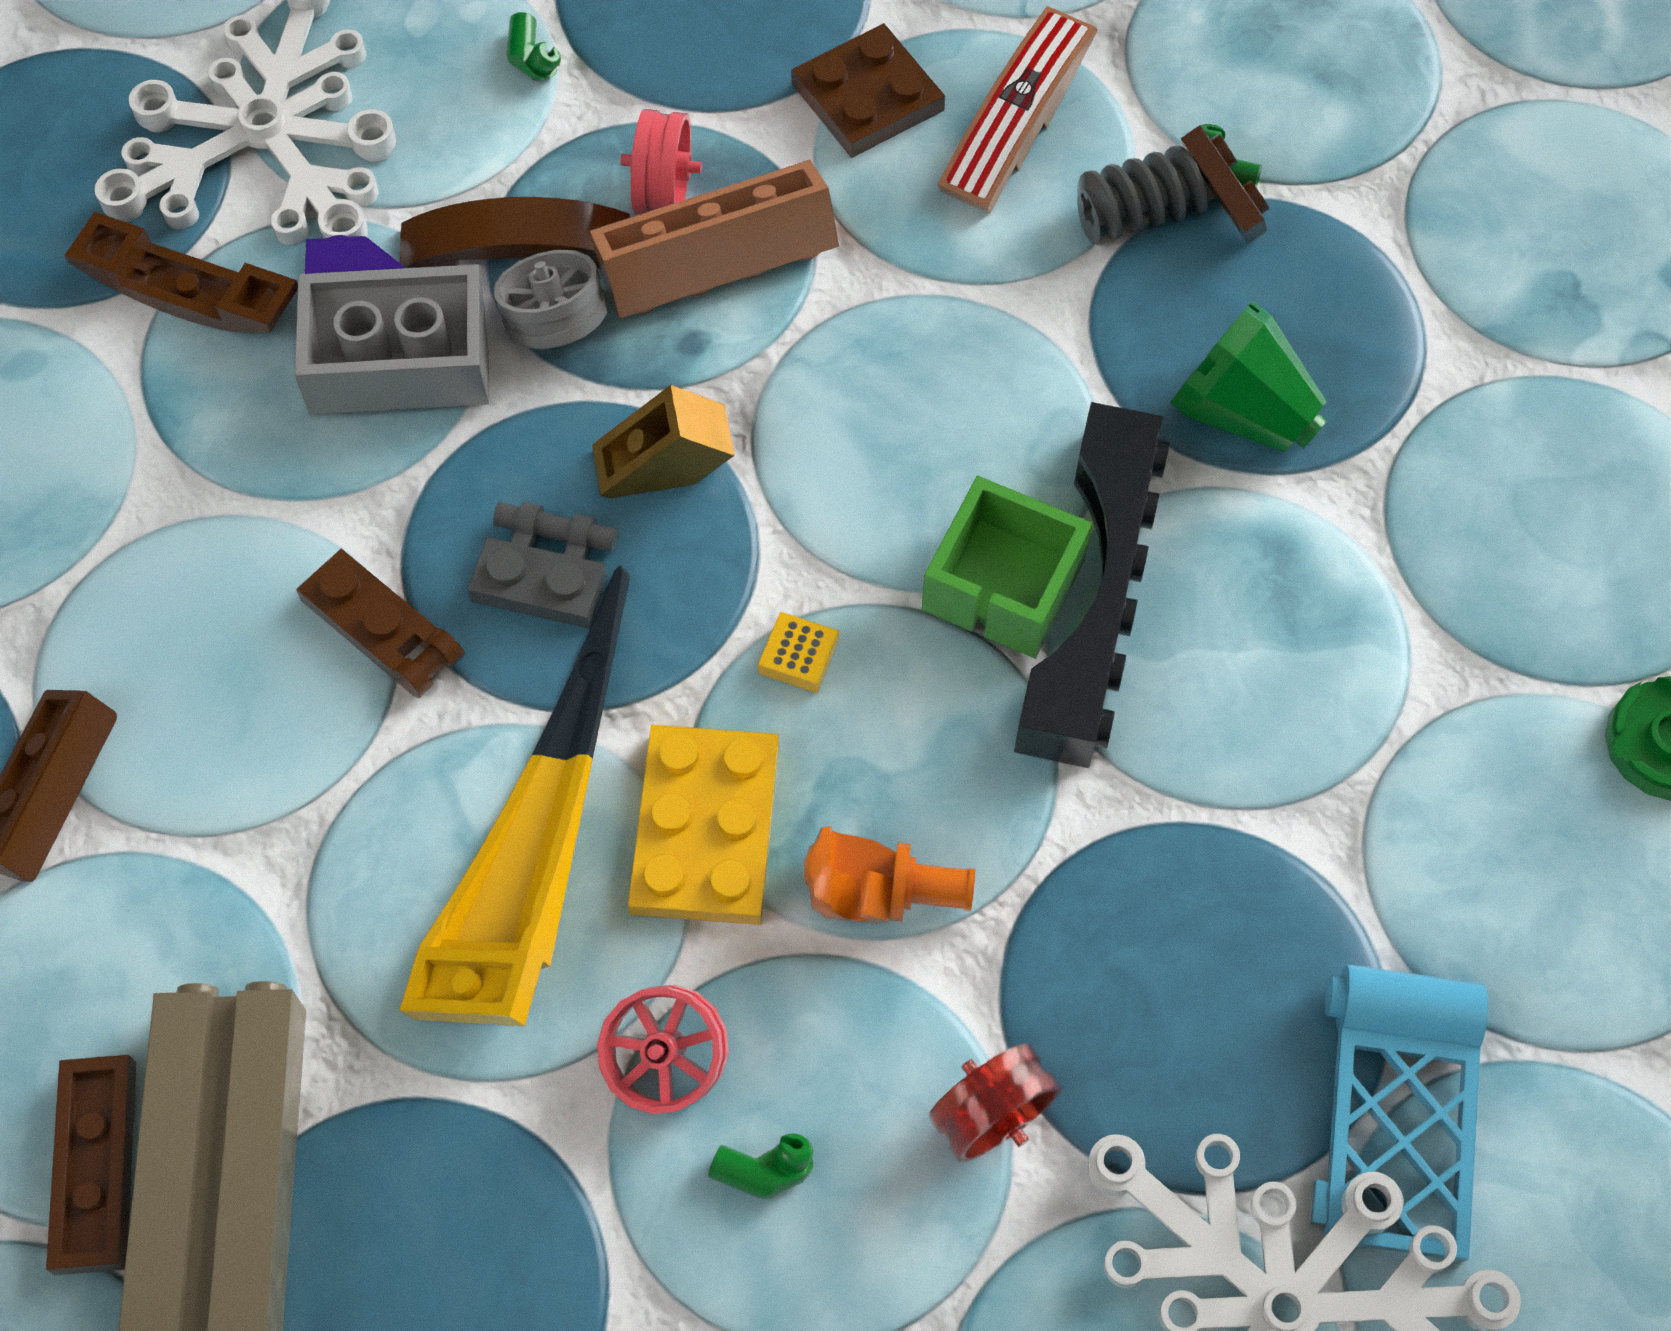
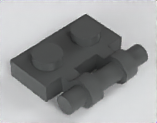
M499 502L495 508L493 525L514 530L511 542L486 538L468 587L471 602L589 629L607 578L605 564L590 561L588 557L591 548L612 553L617 544L618 529L599 525L595 517L576 514L572 519L544 512L543 505L523 502L519 507ZM538 537L567 542L564 554L535 548Z

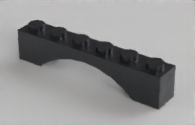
M1095 402L1090 404L1074 485L1089 509L1098 534L1102 562L1101 584L1095 601L1079 627L1054 653L1031 668L1017 731L1015 753L1089 769L1094 747L1106 749L1108 747L1115 711L1103 708L1106 690L1119 692L1127 655L1115 652L1118 634L1129 637L1131 635L1138 600L1126 597L1129 580L1142 581L1149 546L1137 544L1140 527L1152 530L1160 493L1148 491L1151 476L1163 477L1170 442L1158 440L1163 416Z

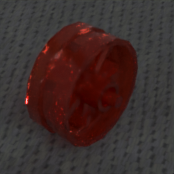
M1023 1043L993 1057L980 1067L976 1065L973 1059L966 1061L961 1068L967 1076L938 1100L930 1111L929 1120L938 1133H943L950 1142L949 1148L959 1162H968L978 1158L1011 1138L1018 1148L1026 1144L1030 1139L1023 1129L1047 1109L1060 1094L1061 1085L1052 1073L1045 1071L1040 1064V1056L1031 1044Z

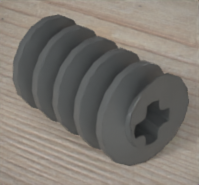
M1172 146L1165 151L1164 155L1161 152H1151L1144 157L1143 161L1138 158L1127 159L1122 164V168L1116 164L1106 165L1100 174L1093 170L1085 171L1080 176L1077 185V205L1081 226L1087 238L1095 245L1100 243V227L1102 226L1105 227L1111 239L1117 240L1122 236L1123 220H1126L1130 230L1137 234L1143 230V214H1147L1151 224L1158 228L1165 223L1164 208H1168L1169 213L1176 221H1182L1186 217V202H1189L1190 207L1197 215H1202L1207 211V192L1202 174L1191 154L1182 146Z

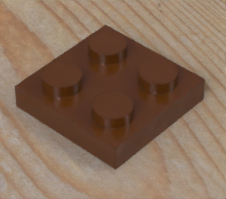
M885 23L791 69L792 85L851 158L937 115L945 109V95Z

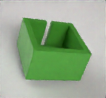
M977 475L924 574L921 610L973 632L977 622L986 625L985 638L1036 659L1085 561L1093 523Z

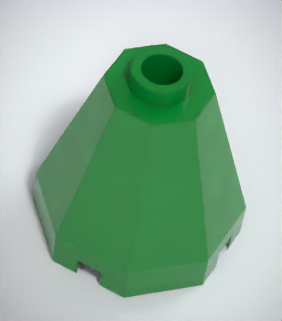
M1254 301L1243 310L1170 401L1173 406L1188 418L1282 452H1286L1294 442L1304 449L1327 422L1319 414L1327 402L1272 315Z

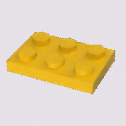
M651 725L628 900L630 915L761 925L779 754V734Z

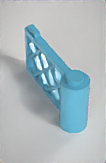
M1347 964L1342 970L1341 977L1330 976L1326 989L1325 1015L1336 1018L1338 1042L1327 1181L1315 1180L1313 1183L1310 1224L1324 1226V1238L1342 1217V1195L1346 1187L1354 1179L1352 1178L1345 1184L1346 1161L1357 1173L1355 1176L1357 1177L1362 1173L1374 1172L1400 1151L1427 1183L1422 1190L1403 1204L1402 1213L1396 1221L1406 1235L1387 1232L1366 1234L1357 1246L1409 1253L1410 1240L1419 1230L1406 1213L1430 1193L1434 1192L1452 1214L1451 1234L1457 1244V1254L1454 1260H1469L1480 1047L1485 1036L1488 1018L1487 988L1482 983ZM1354 1050L1380 1053L1399 1077L1372 1097L1353 1074ZM1400 1056L1419 1058L1420 1060L1409 1068ZM1431 1060L1461 1065L1459 1094L1443 1107L1440 1106L1415 1075L1417 1071ZM1402 1083L1409 1087L1431 1114L1428 1119L1405 1137L1377 1104ZM1351 1092L1362 1104L1352 1114H1350ZM1459 1104L1458 1124L1456 1125L1447 1113ZM1367 1111L1395 1144L1369 1166H1366L1348 1144L1349 1125ZM1436 1122L1456 1144L1455 1163L1438 1177L1410 1144ZM1455 1174L1454 1195H1452L1443 1183ZM1369 1188L1386 1209L1387 1199L1385 1195L1376 1188ZM1422 1238L1420 1249L1424 1256L1444 1258L1445 1249L1440 1240Z

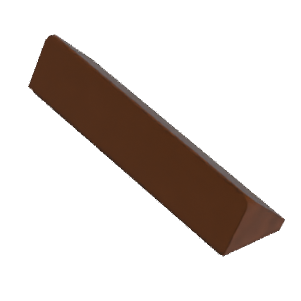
M46 689L0 775L1 875L20 881L33 882L36 879L117 720V714L113 709L87 691Z

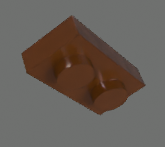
M1201 125L1180 138L1183 148L1191 154L1197 163L1203 180L1246 243L1249 244L1265 233L1267 228L1262 214L1268 211L1269 207L1251 180L1243 186L1230 169V167L1237 163V160L1223 138L1217 134L1210 139Z

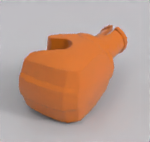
M832 826L820 828L815 842L808 849L803 864L804 880L809 887L813 910L829 919L865 923L889 922V920L903 922L904 909L911 910V903L961 908L964 911H971L976 869L916 864V857H910L911 844L898 842L897 852L874 840L835 832L832 830Z

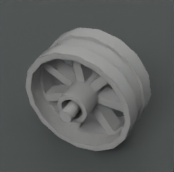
M574 250L547 251L520 260L504 271L494 285V299L498 310L502 314V322L507 335L514 343L526 348L549 349L568 345L584 338L596 329L607 314V299L604 289L600 286V276L596 264L588 255Z

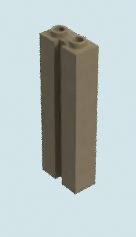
M270 981L252 982L245 986V990L237 991L236 996L219 997V989L217 987L202 983L180 985L177 987V992L153 994L119 1331H283L306 1023L305 1007L293 989H287L283 984Z

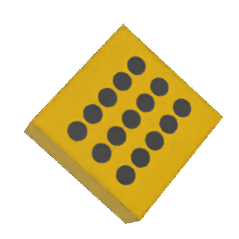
M780 612L759 660L758 674L818 694L839 642V630Z

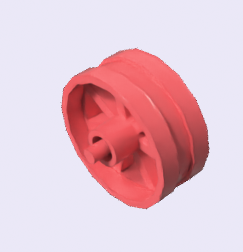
M652 109L641 111L635 131L631 155L621 154L620 160L622 166H630L631 202L635 214H643L685 200L691 173L701 174L702 162L692 161L691 125L688 113L672 112L671 114H662L659 110Z
M678 985L649 987L619 1001L604 1020L597 1042L599 1069L610 1091L629 1107L650 1114L677 1112L706 1096L722 1077L729 1054L727 1028L716 1007L698 992ZM655 997L676 999L664 1030L660 1029L645 1000ZM687 1005H690L701 1015L708 1027L707 1030L688 1036H683L678 1031ZM632 1008H634L648 1034V1037L645 1039L617 1034L623 1018ZM712 1040L713 1058L707 1072L684 1054L687 1047ZM616 1047L640 1051L642 1061L625 1077L617 1063ZM672 1063L701 1083L691 1093L677 1099H673ZM650 1068L658 1069L660 1100L645 1096L632 1086Z

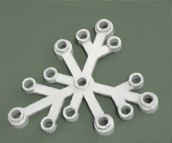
M287 0L291 10L276 54L274 55L261 39L257 25L251 17L238 15L230 18L223 27L228 46L235 53L245 54L265 80L262 94L256 95L247 83L240 63L233 58L227 57L215 60L208 68V76L214 91L221 96H229L237 108L178 101L171 86L161 80H147L135 86L129 95V105L137 123L149 131L156 133L165 132L175 124L225 130V132L192 149L154 144L150 139L144 137L129 140L121 151L127 169L110 170L104 173L95 184V195L103 212L109 217L124 222L133 221L143 213L147 199L171 187L170 192L165 194L160 201V210L169 227L177 230L187 229L193 226L199 218V211L194 198L205 168L250 146L257 149H269L290 177L281 206L273 212L270 220L274 234L279 242L285 245H295L306 239L309 234V226L305 217L308 202L318 214V225L323 238H329L334 235L367 237L368 226L361 207L372 204L378 197L379 190L373 172L363 167L344 170L310 165L292 140L350 147L363 159L369 162H379L388 158L396 145V135L391 118L385 112L377 109L360 111L348 123L303 118L322 106L327 110L339 111L351 103L353 95L348 78L339 72L323 74L319 77L316 84L286 99L291 87L335 64L344 68H353L362 64L366 58V49L361 34L351 29L338 31L329 42L301 56L313 19L320 17L326 12L331 0ZM240 33H247L244 36H237ZM346 47H354L351 50L343 51ZM226 75H233L228 79H221ZM340 89V91L337 93H328L331 90ZM147 154L143 159L134 160L139 155ZM357 185H367L364 189L353 190V188ZM331 192L344 193L346 199L337 200ZM178 207H187L182 212L172 213ZM297 222L294 227L282 228L286 223Z
M1116 1134L1103 1137L1093 1146L1090 1152L1088 1174L1098 1190L1111 1196L1131 1195L1189 1246L1143 1249L1132 1241L1115 1243L1108 1250L1104 1260L1105 1274L1114 1285L1121 1288H1131L1138 1285L1142 1280L1223 1276L1245 1296L1199 1299L1189 1291L1178 1290L1172 1292L1165 1298L1159 1311L1160 1323L1165 1331H1198L1202 1329L1250 1327L1247 1331H1316L1319 1324L1383 1321L1393 1331H1440L1427 1319L1461 1317L1467 1325L1477 1331H1499L1510 1325L1519 1314L1521 1297L1517 1286L1507 1275L1496 1270L1478 1271L1464 1280L1460 1286L1421 1288L1433 1273L1447 1268L1454 1261L1457 1254V1244L1453 1235L1445 1228L1436 1225L1423 1227L1411 1238L1409 1254L1379 1290L1318 1293L1366 1234L1381 1233L1390 1228L1400 1217L1403 1210L1402 1192L1396 1182L1385 1174L1366 1172L1358 1175L1350 1182L1342 1195V1217L1296 1272L1294 1269L1289 1221L1296 1211V1198L1291 1189L1280 1182H1267L1261 1185L1251 1199L1250 1209L1253 1218L1260 1225L1264 1273L1241 1253L1233 1173L1240 1161V1151L1237 1144L1230 1137L1223 1134H1211L1201 1141L1195 1154L1196 1167L1204 1176L1208 1223L1145 1169L1144 1153L1140 1146L1131 1138ZM1214 1145L1223 1147L1230 1155V1165L1224 1169L1212 1168L1205 1160V1150ZM1111 1151L1125 1153L1131 1163L1130 1169L1123 1174L1111 1173L1104 1165L1105 1155ZM1368 1188L1380 1190L1387 1199L1386 1210L1376 1213L1367 1209L1362 1200L1363 1191ZM1267 1193H1275L1282 1197L1286 1204L1285 1215L1278 1218L1266 1215L1260 1205L1261 1197ZM1431 1236L1441 1241L1445 1249V1256L1442 1261L1432 1262L1423 1256L1420 1249L1422 1238ZM1120 1252L1132 1253L1139 1261V1272L1132 1277L1120 1276L1113 1268V1257ZM1483 1286H1492L1501 1292L1504 1305L1500 1312H1490L1481 1304L1479 1294ZM1286 1296L1295 1302L1298 1308V1315L1295 1321L1286 1323L1274 1316L1272 1312L1274 1298ZM1176 1301L1189 1303L1195 1311L1194 1324L1186 1328L1173 1324L1168 1314L1169 1306Z

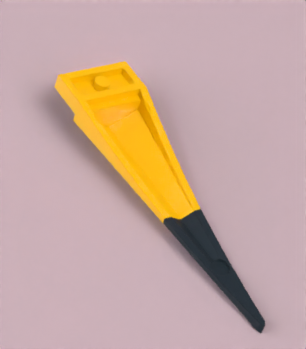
M621 565L614 570L562 694L509 799L451 898L418 947L399 1009L414 1020L525 1026L540 970L551 966L630 580L629 573Z

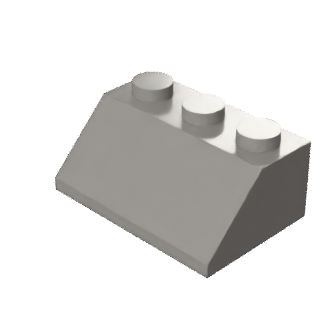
M479 264L299 274L294 376L309 415L489 405V350Z

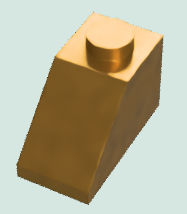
M669 385L592 444L600 495L607 498L695 485L735 456L725 405L673 385Z

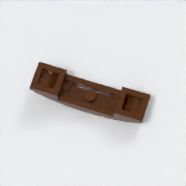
M550 197L489 198L448 205L419 214L401 223L399 263L406 268L459 265V260L527 258L547 251L574 250L588 255L596 264L597 269H600L589 231L630 218V213L595 203Z
M98 212L92 214L64 255L68 263L85 274L138 302L193 323L232 332H271L298 290L297 280L248 263H244L241 270L236 272L151 243L144 228Z

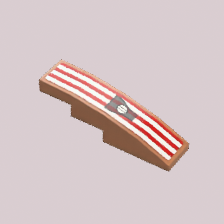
M1046 6L1017 47L966 130L937 184L941 192L991 214L1013 169L1020 170L1041 127L1047 130L1097 33V27Z

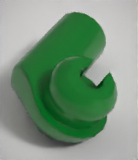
M515 13L509 20L506 52L509 63L532 80L544 81L551 79L556 75L557 68L561 63L560 52L555 46H553L550 52L545 50L546 42L535 44L536 19L529 13Z
M795 1133L782 1136L780 1144L757 1158L721 1144L711 1163L708 1177L760 1199L773 1198L804 1182L813 1169L814 1162L812 1156L814 1150L807 1138Z

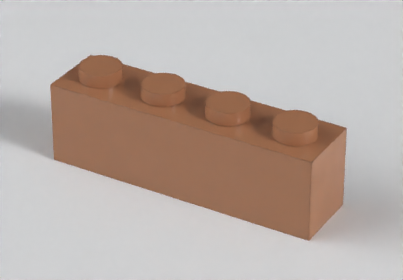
M811 160L589 231L605 289L620 319L633 314L638 315L651 312L657 306L687 296L703 295L712 288L742 278L758 277L766 272V270L797 260H809L818 256L821 252L839 247L829 188Z

